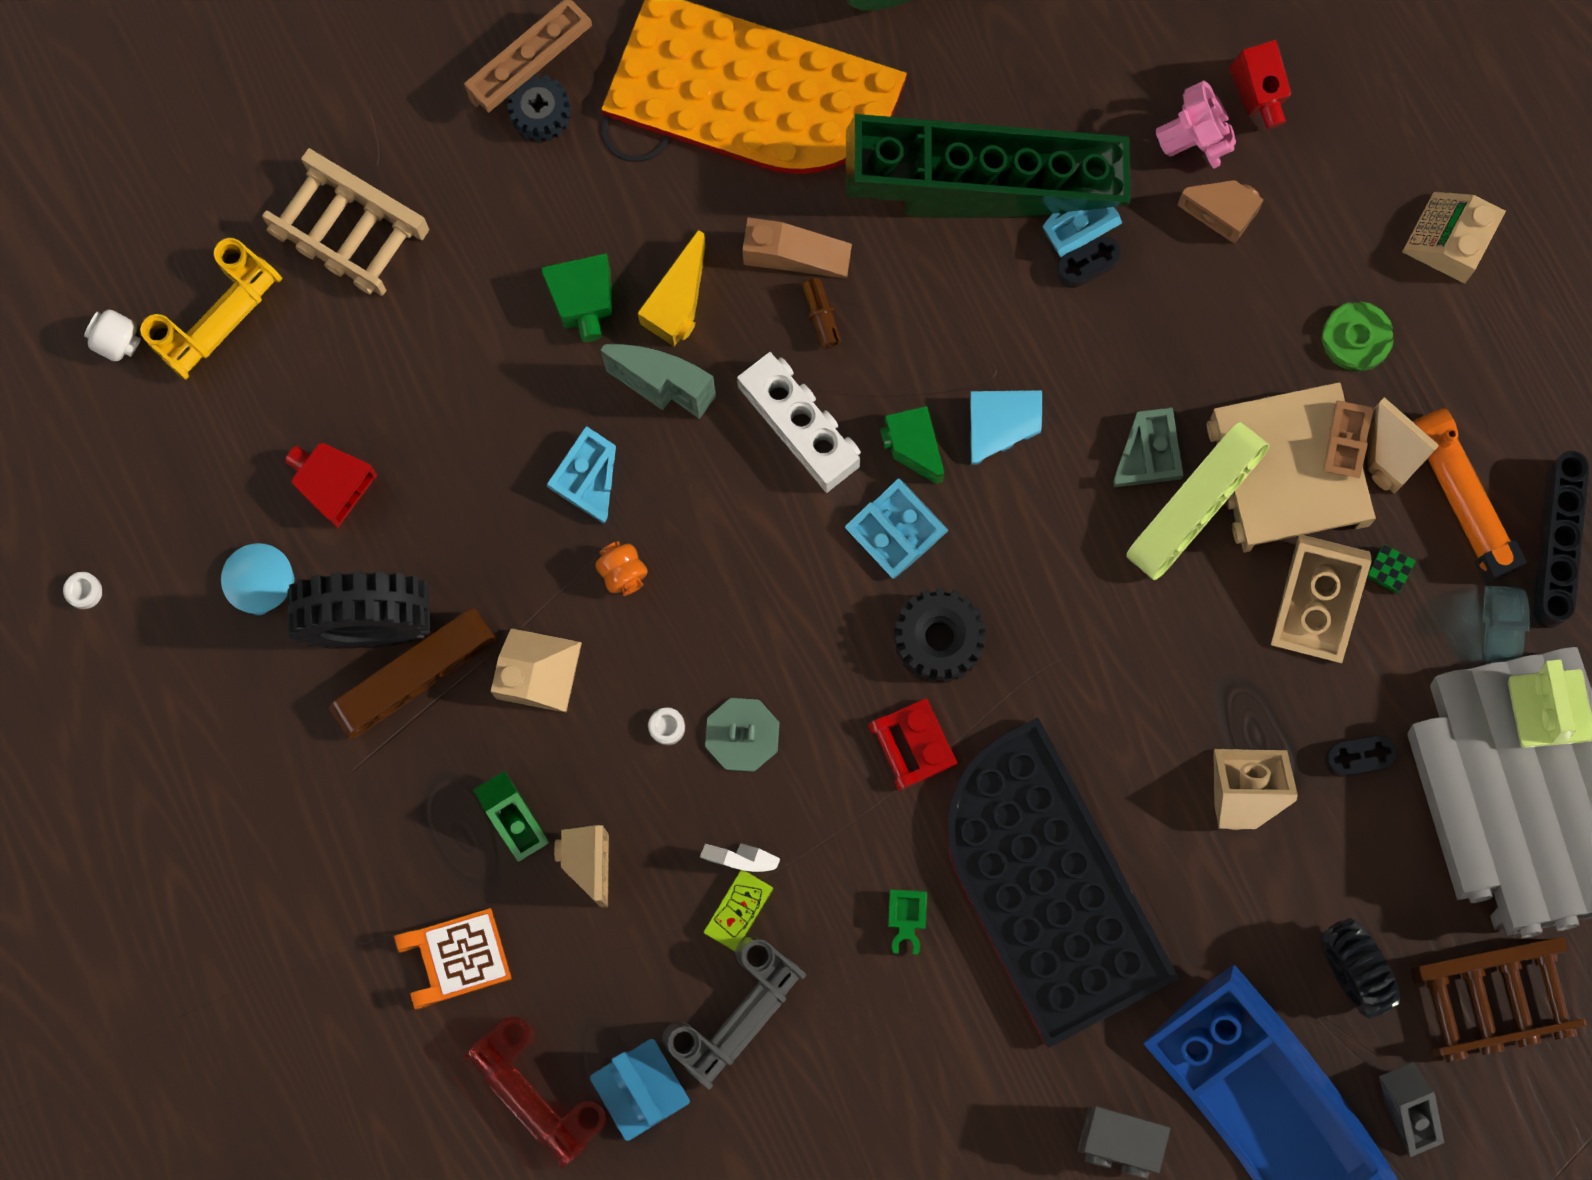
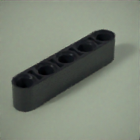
M1567 451L1560 455L1549 466L1546 476L1533 604V616L1536 622L1546 628H1555L1561 625L1574 614L1576 608L1589 476V462L1582 453L1577 451ZM1561 465H1569L1574 471V477L1565 475ZM1558 498L1569 502L1571 512L1560 508ZM1555 532L1561 533L1566 537L1567 546H1561L1556 542ZM1551 567H1557L1563 572L1564 581H1558L1552 576ZM1548 601L1554 602L1559 606L1561 610L1560 616H1554L1549 612Z

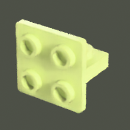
M1550 660L1545 662L1538 673L1509 677L1508 686L1520 746L1522 748L1592 742V713L1582 670L1564 671L1562 660Z

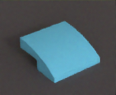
M899 478L845 526L850 534L892 579H895L949 531Z

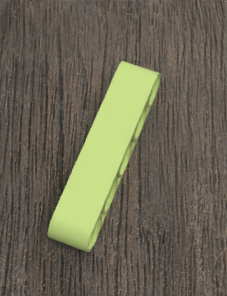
M1238 422L1132 544L1126 557L1151 579L1156 580L1160 578L1261 461L1269 449V443L1244 423Z

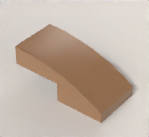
M1336 401L1323 471L1360 478L1368 444L1366 441L1373 407Z

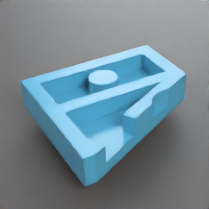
M1109 207L1053 213L1043 225V229L1062 258L1067 253L1122 224V221L1116 209Z
M586 426L546 487L604 524L608 518L616 445Z

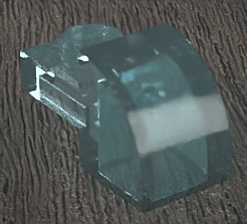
M1485 586L1482 622L1486 624L1483 660L1496 663L1523 657L1525 631H1529L1530 628L1529 602L1525 590L1517 587Z

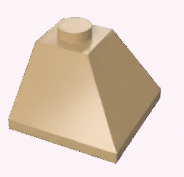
M1384 397L1372 413L1366 441L1368 443L1366 449L1367 469L1372 474L1373 481L1380 488L1390 490L1395 494L1439 445Z
M511 628L498 657L491 693L498 700L566 713L582 643Z
M1214 749V806L1219 829H1257L1297 801L1298 793L1287 750Z
M603 825L561 830V840H555V862H561V868L600 907H608V832Z

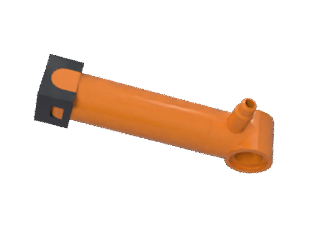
M1443 407L1412 420L1415 425L1439 445L1427 460L1478 558L1474 563L1485 584L1518 571L1527 561L1517 541H1510L1458 440V429L1450 412Z

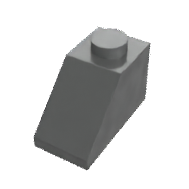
M1414 1062L1379 1076L1384 1102L1408 1155L1412 1157L1443 1144L1444 1138L1435 1092Z

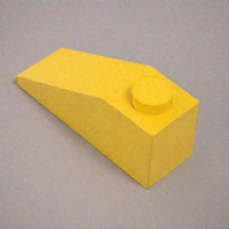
M699 230L638 312L640 325L674 347L680 338L682 340L687 339L695 326L693 320L695 318L706 247L704 233Z

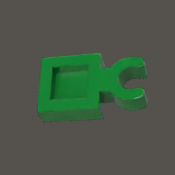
M890 890L888 928H899V933L892 942L893 954H898L901 941L908 940L913 945L912 954L918 955L920 942L914 933L915 929H926L927 892Z

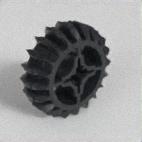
M1351 918L1329 926L1328 930L1321 933V946L1323 947V954L1326 956L1327 964L1330 966L1345 996L1350 999L1352 1005L1358 1009L1359 1013L1369 1019L1383 1016L1392 1011V1008L1399 1005V985L1395 981V974L1391 971L1389 962L1385 959L1382 950L1377 946L1375 939L1371 938L1368 930L1364 929L1359 922Z

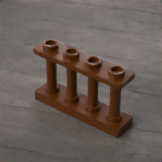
M1565 936L1412 968L1411 972L1414 983L1426 981L1427 988L1432 989L1446 1047L1433 1049V1057L1445 1056L1447 1063L1469 1058L1468 1050L1481 1048L1482 1055L1505 1051L1503 1043L1517 1040L1518 1046L1524 1047L1541 1043L1540 1035L1554 1033L1555 1040L1577 1036L1576 1028L1587 1026L1586 1019L1570 1021L1555 962L1558 961L1557 954L1568 951ZM1534 959L1535 965H1540L1555 1024L1539 1028L1533 1027L1519 974V969H1522L1521 961ZM1497 966L1499 973H1504L1519 1031L1497 1036L1482 978L1486 976L1484 969ZM1462 974L1463 981H1468L1482 1036L1481 1040L1461 1043L1446 984H1450L1448 976Z

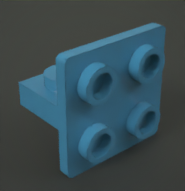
M649 1039L628 1053H621L612 1059V1063L590 1076L591 1082L624 1139L627 1141L690 1103V1099L654 1039Z

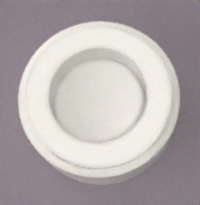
M77 572L65 581L63 594L72 606L78 609H89L95 606L101 599L102 586L99 580L92 574Z
M661 708L651 715L648 729L651 737L657 743L672 745L683 737L685 723L682 715L677 710Z

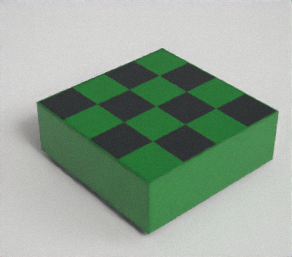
M1383 544L1369 569L1367 578L1398 594L1416 560Z

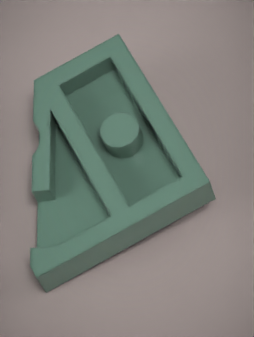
M1173 408L1137 412L1113 481L1114 488L1181 480L1183 478V469Z

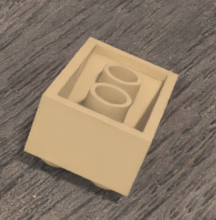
M1306 535L1298 536L1271 645L1342 663L1371 565L1370 552Z

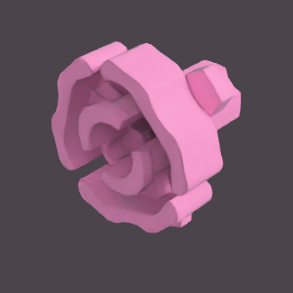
M1203 80L1184 90L1183 111L1178 113L1179 118L1156 128V135L1165 155L1171 157L1197 145L1205 152L1208 161L1214 169L1221 164L1219 157L1234 151L1236 140L1232 126L1225 122L1229 118L1220 99L1216 96L1211 86Z

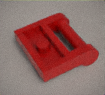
M927 698L868 724L871 734L877 736L896 777L894 783L898 791L911 787L958 764ZM899 726L919 768L918 770L909 772L889 730L890 728Z

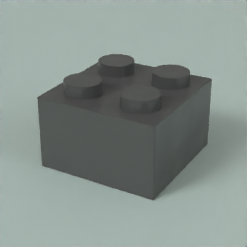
M1097 1106L1088 1107L1077 1152L1086 1154L1085 1162L1111 1168L1112 1162L1122 1164L1121 1172L1148 1179L1149 1172L1160 1173L1171 1128Z

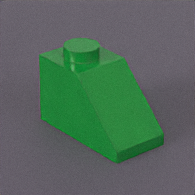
M925 406L886 415L885 427L880 428L884 449L891 448L893 459L935 484L942 483L944 469L928 407Z
M505 770L474 789L485 813L518 862L549 843Z

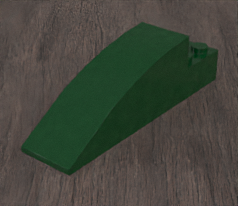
M854 114L846 129V197L905 201V217L930 218L1036 216L1126 206L1131 203L1129 136Z

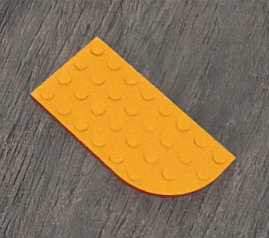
M644 0L601 110L604 116L607 115L610 118L664 136L667 135L671 138L764 169L790 174L815 173L846 163V129L854 114L893 116L907 79V73L685 0Z

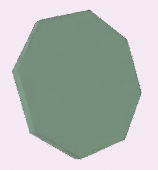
M730 698L707 718L705 747L725 770L755 772L778 752L780 722L758 699Z

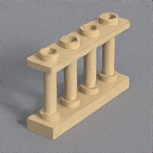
M308 148L301 158L307 170L306 175L308 178L280 217L267 210L264 212L262 217L268 225L266 230L282 242L287 238L297 244L295 248L304 256L310 259L317 256L325 261L324 266L335 275L342 277L343 274H346L353 278V284L363 292L371 294L374 291L383 296L386 289L378 278L405 238H410L413 235L421 241L429 232L425 218ZM327 183L336 189V196L307 235L293 227L292 224L319 185L324 186ZM355 200L365 206L363 208L365 213L336 253L320 242L348 203H353ZM385 218L393 223L392 227L394 230L370 265L364 270L349 261V259L374 223Z

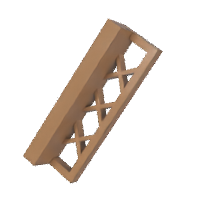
M563 0L464 83L469 100L475 107L481 105L489 113L592 26L591 19L572 0Z

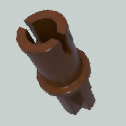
M819 278L805 281L802 286L811 311L808 319L813 321L820 348L828 349L841 344L842 339L833 315L835 308L829 306L822 281Z

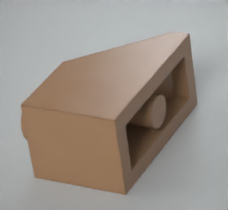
M1232 180L1186 187L1181 194L1177 206L1235 244L1258 213L1264 199L1259 197L1258 192L1253 187L1247 184L1241 185L1237 181Z

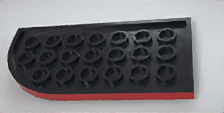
M1039 717L1004 734L985 747L964 771L952 797L947 822L949 855L953 869L968 900L1048 1049L1179 980V977Z

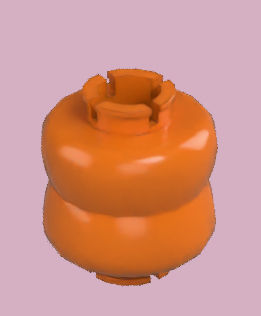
M616 541L599 551L602 557L596 561L595 568L604 578L609 592L614 594L623 592V596H627L644 585L641 580L647 575V567L639 560L637 550L633 545L629 543L620 545V542Z

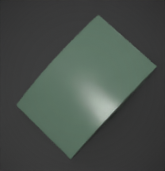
M605 344L600 350L606 372L661 410L666 407L670 400H673L700 419L716 398L713 376L679 357L650 348L624 344Z

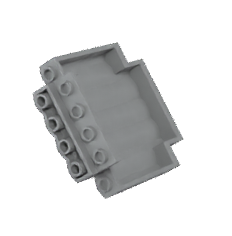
M1578 647L1558 649L1544 654L1524 656L1507 662L1489 663L1472 669L1455 670L1435 676L1430 688L1440 718L1412 724L1407 733L1457 901L1469 898L1471 903L1482 902L1492 898V893H1494L1498 908L1492 913L1490 918L1494 930L1505 928L1507 936L1519 934L1522 939L1542 934L1543 928L1556 926L1557 931L1568 930L1579 926V921L1592 918V742L1522 748L1520 746L1508 686L1510 676L1535 674L1541 670L1546 661L1562 660L1564 671L1576 669L1583 671L1592 713V687H1590Z

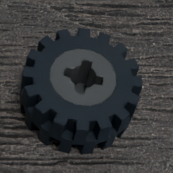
M538 74L532 76V80H527L513 94L508 96L509 104H507L511 123L514 125L516 132L519 135L522 133L525 139L530 140L532 137L535 142H541V138H546L548 142L553 140L552 135L554 134L559 137L562 134V128L567 129L569 125L568 119H571L570 101L565 88L561 87L560 82L556 79L551 81L550 76L543 75V78L539 79Z

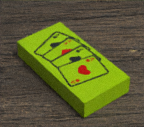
M741 870L706 927L704 934L736 952L739 942L746 936L773 891V887L748 872Z

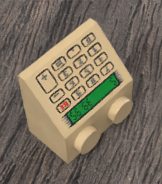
M1434 192L1402 252L1465 284L1476 270L1506 211L1475 195Z

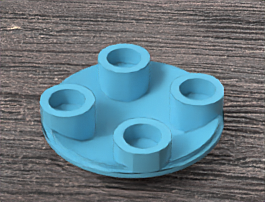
M262 543L249 544L236 550L226 561L221 574V586L227 600L237 609L253 613L254 615H263L279 606L287 597L289 585L294 584L295 580L292 567L286 556L277 548Z

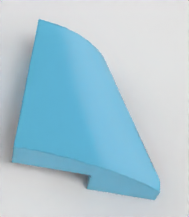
M1042 390L971 391V465H977L986 457L1000 450L1003 452L1013 447L1014 443L1041 433Z

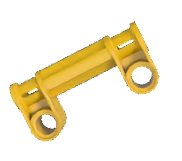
M223 239L214 249V257L217 264L234 284L186 334L161 314L150 315L141 324V335L147 344L184 380L188 379V372L202 358L207 359L212 351L262 301L261 296L274 282L279 283L282 280V277L272 266L262 258L257 257L237 239ZM230 254H241L237 262L233 264L225 263L227 256ZM161 328L168 329L167 335L163 339L153 340L155 331Z

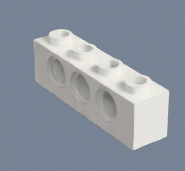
M769 352L737 377L738 388L827 493L859 468L860 458L858 455L861 452L851 438L846 437L843 439L836 430L838 424L827 410L821 412L813 403L816 401V398L805 384L799 386L791 377L794 372L789 364L782 357L777 360ZM775 388H783L789 393L782 400L773 399L769 395ZM798 414L807 415L811 419L810 423L803 427L796 426L791 420ZM825 440L833 445V449L828 453H819L814 449V445L819 441Z

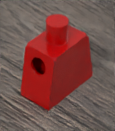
M1273 40L1242 50L1229 66V70L1246 113L1249 116L1261 113L1266 129L1275 128L1286 123L1281 105L1291 96V90L1277 41Z
M325 443L318 444L311 454L299 446H295L285 459L287 465L298 471L291 481L293 486L337 529L377 476V473L370 464Z

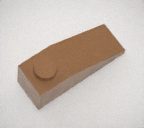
M747 218L742 250L743 264L847 279L852 244L783 222Z

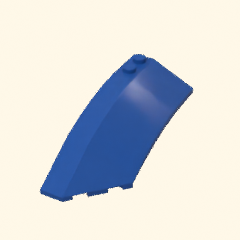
M1234 964L1203 986L1144 1041L1143 1044L1208 1119L1253 1180H1398L1379 1148L1329 1078L1288 1026Z

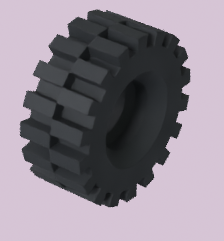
M936 588V592L930 593L928 589L922 591L921 596L917 598L913 596L908 600V605L901 609L894 633L896 653L898 658L901 657L902 665L906 670L910 668L914 672L913 676L919 679L921 676L925 677L930 683H935L936 680H943V683H948L953 678L957 677L960 679L965 676L969 669L972 670L975 667L985 645L986 626L985 621L981 620L982 613L979 608H974L970 598L967 596L965 599L961 598L959 592L955 590L947 593L944 592V588ZM943 623L953 631L954 640L948 648L936 650L928 645L925 633L933 624Z

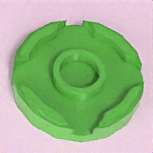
M1350 302L1342 304L1332 311L1323 326L1322 343L1325 353L1333 363L1345 370L1361 372L1373 369L1385 360L1393 347V327L1386 314L1371 303L1360 302L1351 304Z

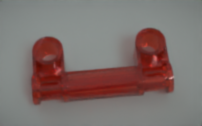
M520 1017L505 1018L468 1049L463 1058L466 1062L471 1061L485 1076L484 1082L531 1133L539 1145H545L560 1161L558 1166L563 1170L605 1129L609 1120L608 1111L598 1101H584L576 1105L565 1117L561 1118L512 1063L532 1044L535 1036L532 1024ZM515 1023L521 1025L524 1030V1037L517 1045L511 1044L507 1039V1030ZM587 1107L594 1108L599 1114L598 1124L593 1129L586 1128L581 1122V1114Z

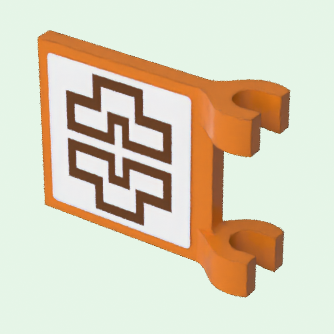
M491 908L394 936L399 953L417 947L420 948L431 985L430 988L410 993L415 1010L512 980Z

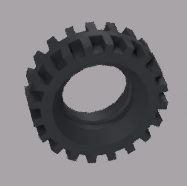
M353 571V574L337 572L331 573V576L316 575L312 576L311 580H297V584H290L289 589H287L288 635L290 639H295L297 643L308 642L309 646L325 645V648L337 646L346 647V649H354L360 646L376 648L377 645L394 646L398 642L410 643L412 639H422L424 635L430 634L429 584L425 580H418L416 576L403 577L402 573L390 575L384 574L382 571H375L374 573Z

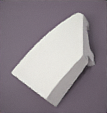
M741 843L737 853L705 844L700 858L710 862L752 872L774 870L777 868L780 858L759 848Z

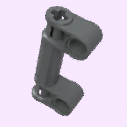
M756 936L742 939L737 946L735 954L739 964L758 980V983L712 1038L706 1040L689 1024L679 1021L671 1023L663 1033L662 1040L667 1051L709 1090L713 1087L712 1081L726 1065H732L743 1049L781 1004L786 1001L785 995L799 979H804L807 976L788 957L779 953L768 942ZM754 945H760L763 949L762 959L758 963L749 964L747 960L748 950ZM683 1031L689 1032V1045L685 1049H674L673 1039L675 1035Z

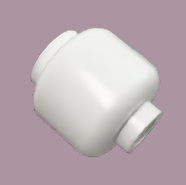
M110 309L102 314L96 312L84 334L88 338V347L92 351L112 361L121 360L125 354L132 357L141 338L135 336L137 324L133 320Z

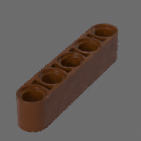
M469 609L339 697L329 706L328 710L348 739L358 737L484 651L496 640V637L477 609Z

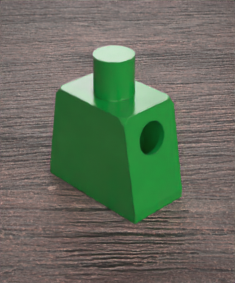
M607 253L542 267L547 288L564 328L578 326L581 341L592 342L600 339L602 334L599 322L612 318L611 269Z

